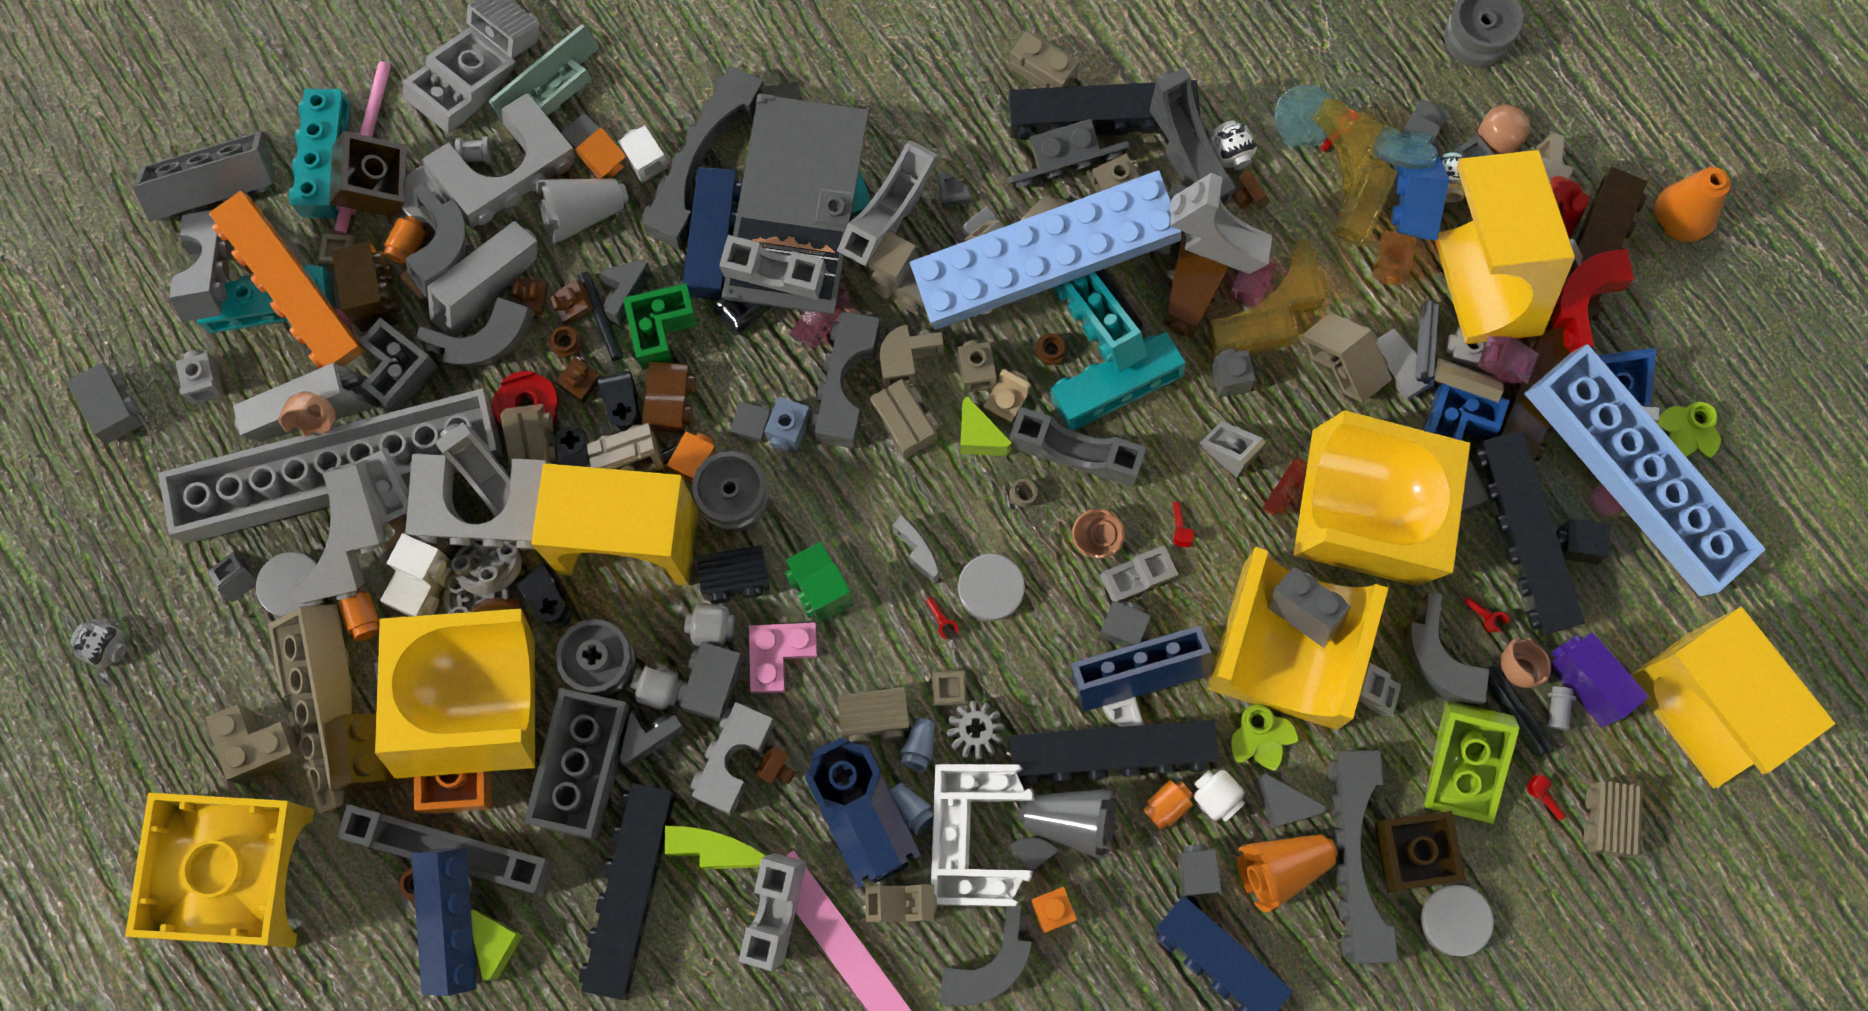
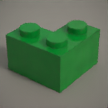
M687 283L623 298L636 359L641 369H648L649 362L674 363L667 333L698 326Z
M821 541L786 559L789 570L784 573L793 590L798 587L800 588L801 592L797 593V596L808 618L815 616L818 624L854 606L851 592L835 562L833 563Z

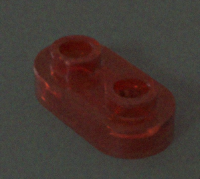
M1295 456L1262 507V511L1270 516H1273L1275 512L1282 515L1292 499L1287 493L1293 485L1299 488L1305 479L1306 469L1304 467L1307 462Z

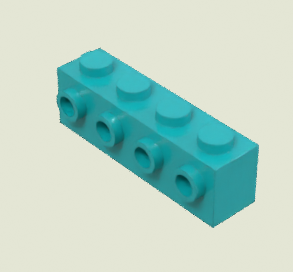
M304 89L303 100L298 105L301 122L300 129H297L295 133V142L298 149L297 158H294L292 161V172L295 177L294 186L289 189V202L303 218H337L339 210H337V206L329 204L332 145L343 131H348L351 103L342 89Z
M304 266L303 268L336 310L333 278L323 266ZM251 275L239 277L238 280L225 282L227 299L223 301L221 315L197 319V323L209 334L289 320L286 317L281 319L270 306V302L273 299L268 292L262 293L252 282Z
M1095 272L1052 287L1060 301L1066 300L1068 302L1067 308L1076 322L1079 320L1083 322L1082 328L1090 342L1097 341L1100 345L1098 350L1107 364L1112 362L1117 370L1121 372L1148 356L1141 331Z
M1167 332L1158 336L1150 335L1146 337L1143 341L1148 356L1121 372L1117 370L1112 362L1108 364L1106 362L1101 364L1093 363L1086 367L1083 373L1072 378L1065 377L1059 380L1051 388V402L1066 428L1075 431L1184 377L1186 362Z

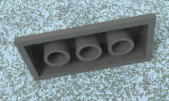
M261 130L141 166L132 188L148 221L159 219L161 222L177 217L178 213L186 210L198 212L207 208L209 203L219 200L221 203H224L240 190L244 193L251 191L252 194L264 192L270 188L269 185H272L275 174L265 136Z
M559 688L523 823L595 841L599 840L632 707L623 701Z

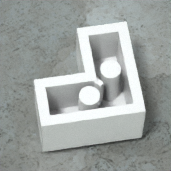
M402 533L387 561V564L396 571L380 601L388 607L408 616L433 615L438 607V596L442 588L447 587L446 582L448 578L454 574L451 567L452 561L439 549Z

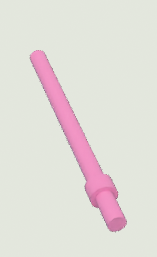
M382 61L378 63L360 130L361 135L373 136L391 68L389 63ZM337 206L336 208L339 212L333 232L346 235L351 215L355 214L356 210Z

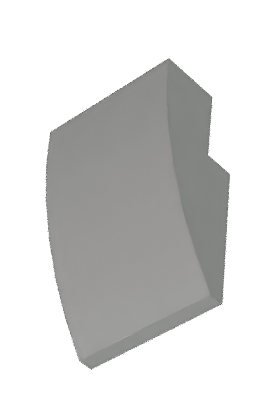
M470 26L426 56V66L403 81V98L449 134L473 115L494 94L515 68L516 61Z

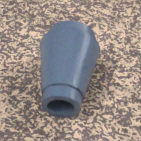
M924 718L916 719L899 753L902 757L901 765L916 771H926L928 765L932 764L934 729L936 725L933 721Z
M899 783L890 790V794L909 831L912 830L917 835L933 823V807L909 788L905 787L903 783Z

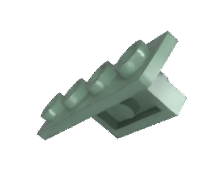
M581 24L489 100L490 105L502 121L501 109L526 93L529 94L544 114L548 116L556 111L574 93L579 92L592 79L587 70L580 65L599 49V45L589 29Z

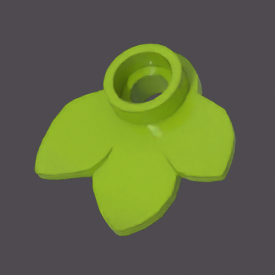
M1694 402L1687 408L1672 406L1660 414L1657 424L1662 430L1670 433L1668 437L1685 457L1698 449L1700 453L1711 458L1720 447L1721 437L1715 428L1717 413L1710 404ZM1695 414L1700 415L1703 418L1702 424L1698 423L1695 420Z
M1260 704L1251 705L1242 713L1241 727L1232 736L1231 751L1237 763H1242L1253 756L1261 766L1275 771L1282 760V745L1298 742L1297 732L1290 721L1285 718L1275 717L1268 707ZM1259 716L1262 718L1263 726L1261 728L1254 727L1251 722L1252 717Z

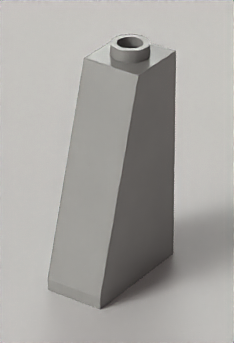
M513 221L428 285L430 321L445 335L457 338L514 282V278H518L537 259V239L529 229H523Z
M331 363L235 404L233 408L236 417L235 426L240 436L260 442L300 430L293 428L286 432L278 420L287 399L302 391L313 392L326 398L335 409V419L366 411L377 406L375 399L361 386L368 378L367 376Z

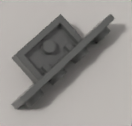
M1092 119L1084 120L1029 137L1037 168L1006 177L1007 184L1015 182L1016 187L1028 185L1035 182L1033 176L1045 173L1047 179L1064 174L1063 167L1075 164L1076 169L1093 165V158L1105 155L1106 160L1124 155L1123 149L1131 147L1129 141H1124L1100 149Z

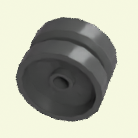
M1458 0L1445 26L1443 36L1446 48L1453 58L1467 66L1481 68L1496 64L1504 58L1521 31L1524 18L1521 5L1517 0Z
M736 451L719 452L708 457L697 468L692 481L693 497L704 519L714 528L728 533L742 532L755 526L765 515L769 504V489L759 465L748 455ZM730 490L734 492L732 494H726Z
M599 619L580 621L568 628L560 638L555 653L557 669L567 684L577 692L604 698H613L623 692L632 682L637 669L636 651L630 640L612 623ZM597 656H602L601 660L596 659V664L593 665L594 659Z

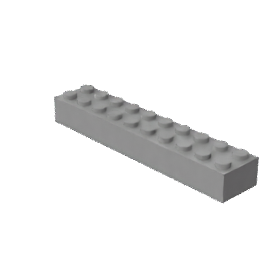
M483 389L332 427V430L326 433L315 432L307 437L301 435L159 472L169 535L183 544L329 507V495L323 473L332 467L356 462L386 447L406 486H409L412 454L444 455L435 444V441L441 438L440 433L445 428L455 423L460 425L463 422L477 432L498 462L504 461L505 457L496 417L492 409V400ZM454 466V474L459 473V470Z

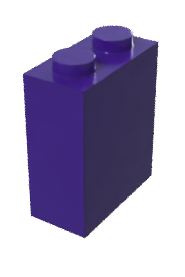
M1593 632L1583 638L1576 634L1551 652L1555 657L1551 661V671L1566 688L1574 690L1573 696H1576L1578 702L1601 728L1625 718L1650 697Z

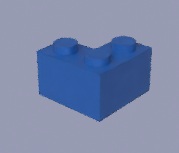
M1402 154L1400 164H1395L1393 183L1397 184V195H1400L1398 206H1393L1391 225H1395L1398 237L1437 240L1450 181L1440 157Z
M1442 383L1435 392L1423 431L1457 440L1462 439L1463 433L1483 440L1492 439L1500 431L1509 400L1500 398L1499 402H1495Z

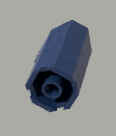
M838 738L816 749L805 779L858 888L866 887L863 880L869 878L872 884L910 866L907 859L911 856L914 857L915 861L921 859L920 852L869 748L843 738Z

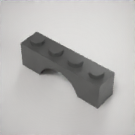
M212 210L182 215L179 236L190 258L197 261L187 270L172 277L169 299L181 322L219 316L222 312L223 301L227 299L225 282L229 280L228 259H232L231 243L229 240L224 242L213 230L212 225L215 224V221L209 215Z
M842 311L840 321H834L831 340H835L833 351H827L824 363V370H828L826 382H820L817 400H821L819 412H813L810 430L815 431L817 442L855 449L861 422L860 409L847 400L843 394L842 385L845 376L852 367L862 361L875 358L881 331L880 318Z
M1023 407L1019 408L1010 434L1012 449L1132 488L1134 487L1146 450L1145 446L1117 437L1103 439L1079 434L1060 425L1052 416Z

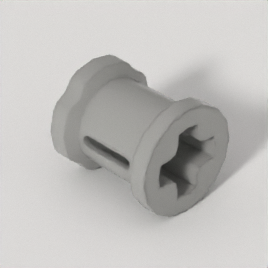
M483 136L482 140L464 141L463 138H456L455 151L465 163L485 162L487 165L492 164L493 148L489 136Z

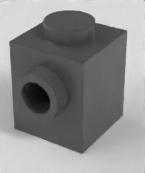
M1231 348L1221 351L1215 357L1211 370L1218 398L1249 393L1255 382V376L1248 350L1238 352V349Z
M1113 601L1099 638L1121 647L1148 641L1153 629L1152 626L1147 625L1151 615L1144 613L1145 609L1135 603L1127 602L1126 605Z
M1205 844L1185 846V852L1177 855L1182 896L1190 897L1221 892L1216 850H1206Z

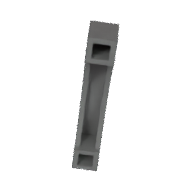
M733 66L728 67L725 75L721 74L718 77L714 88L715 93L711 100H706L703 104L700 120L696 127L692 126L686 136V145L682 152H677L674 156L671 172L667 179L663 178L660 181L656 191V199L652 205L649 204L645 208L642 215V224L647 236L678 250H681L690 232L692 216L691 211L688 210L690 191L697 169L712 145L729 128L746 117L751 120L753 119L757 95L766 94L762 79Z
M1380 750L1339 751L1333 755V760H1330L1328 763V774L1330 781L1335 782V795H1331V812L1333 816H1337L1338 829H1335L1333 832V842L1337 850H1340L1341 864L1336 865V880L1338 886L1342 885L1343 900H1339L1338 904L1339 917L1341 921H1345L1346 935L1341 937L1342 954L1344 957H1348V964L1396 963L1395 926H1387L1375 908L1365 882L1361 860V829L1366 806L1373 790L1383 785Z
M347 804L336 836L338 839L412 859V853L439 848H466L468 875L542 896L544 895L554 863L544 858L455 835Z

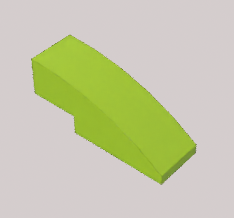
M665 826V854L668 856H700V868L702 869L760 868L761 859L766 857L747 844L710 830L683 826Z

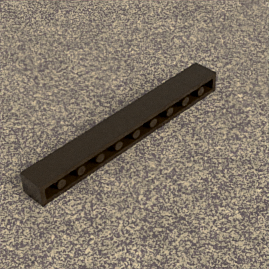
M1611 166L1600 181L1576 239V244L1583 256L1581 264L1597 254L1625 249L1621 247L1624 238L1629 239L1637 223L1632 220L1635 211L1640 212L1647 199V194L1643 192L1648 181ZM1575 267L1570 268L1566 280L1574 272ZM1602 294L1595 295L1589 300V323L1591 320L1596 321L1603 308V303L1599 302ZM1551 316L1543 335L1537 336L1507 407L1500 431L1495 436L1499 437L1523 429L1532 460L1537 462L1541 459L1547 444L1542 442L1546 432L1550 433L1553 430V426L1524 393L1570 354L1569 349L1565 348L1563 342L1565 328L1552 330Z

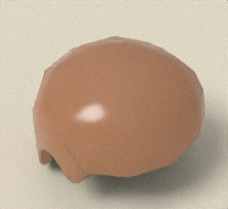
M1511 104L1497 105L1491 109L1484 117L1478 129L1480 137L1496 154L1517 152L1531 132L1530 119L1520 108Z
M302 391L287 399L278 421L286 432L293 428H298L303 436L307 437L315 432L326 433L332 430L336 413L333 405L326 398L313 392Z
M1105 509L1087 510L1076 518L1073 525V543L1087 557H1111L1123 544L1125 538L1124 525L1113 512Z
M1515 637L1506 646L1500 657L1501 669L1508 681L1516 686L1523 688L1539 687L1547 682L1551 674V660L1543 648L1533 643L1531 638L1519 640L1518 637Z

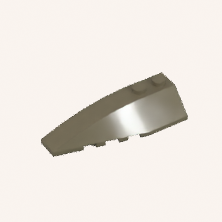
M337 604L300 606L268 624L279 689L282 698H289L293 712L288 714L291 727L298 726L301 735V741L297 746L301 757L309 760L311 766L307 771V777L319 814L341 807L345 791L331 792L324 724L343 714H352L348 667L349 653L344 645L342 634L343 621L339 615Z

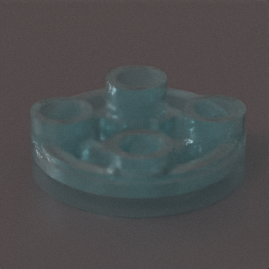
M1311 85L1296 86L1287 90L1280 97L1274 112L1275 126L1283 137L1284 142L1290 147L1316 146L1325 142L1332 135L1338 122V108L1334 99L1323 89Z
M1382 127L1372 147L1373 153L1378 158L1392 165L1408 169L1431 168L1435 165L1438 156L1435 146L1429 143L1431 136L1427 133L1414 131L1412 135L1400 133L1399 130L1392 127Z

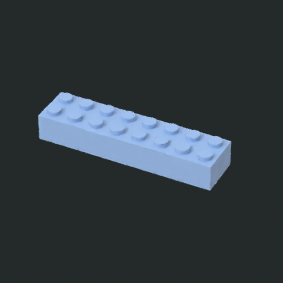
M1159 170L909 262L933 328L935 330L1181 241V230L1170 226L1171 202Z
M1588 344L1571 352L1524 393L1699 596L1720 592L1766 550Z

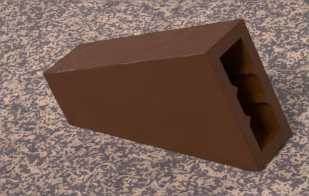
M1182 231L1164 324L1168 325L1169 329L1177 335H1188L1193 338L1230 267L1185 250L1187 236Z

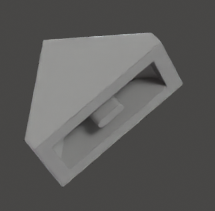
M1223 421L1200 442L1201 446L1236 478L1258 457L1266 443L1262 437Z

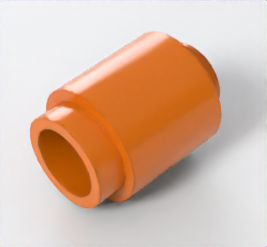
M406 216L405 219L398 218L384 244L386 249L383 254L390 260L407 266L406 257L419 250L427 235V232L422 229L424 224L411 216Z
M358 589L355 596L342 599L338 602L337 606L347 634L352 635L354 641H364L379 634L378 626L380 625V620L370 593L362 592Z
M1169 780L1146 801L1148 805L1142 811L1161 831L1166 825L1168 827L1172 826L1193 806L1190 799L1194 795L1183 782L1178 781L1175 784Z

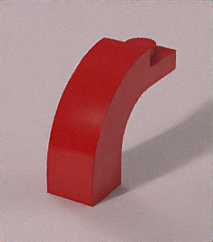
M1628 249L1607 251L1587 259L1565 281L1551 314L1552 330L1565 328L1563 342L1565 348L1569 349L1570 353L1587 344L1592 349L1594 348L1588 318L1590 298L1602 293L1624 291L1634 280Z

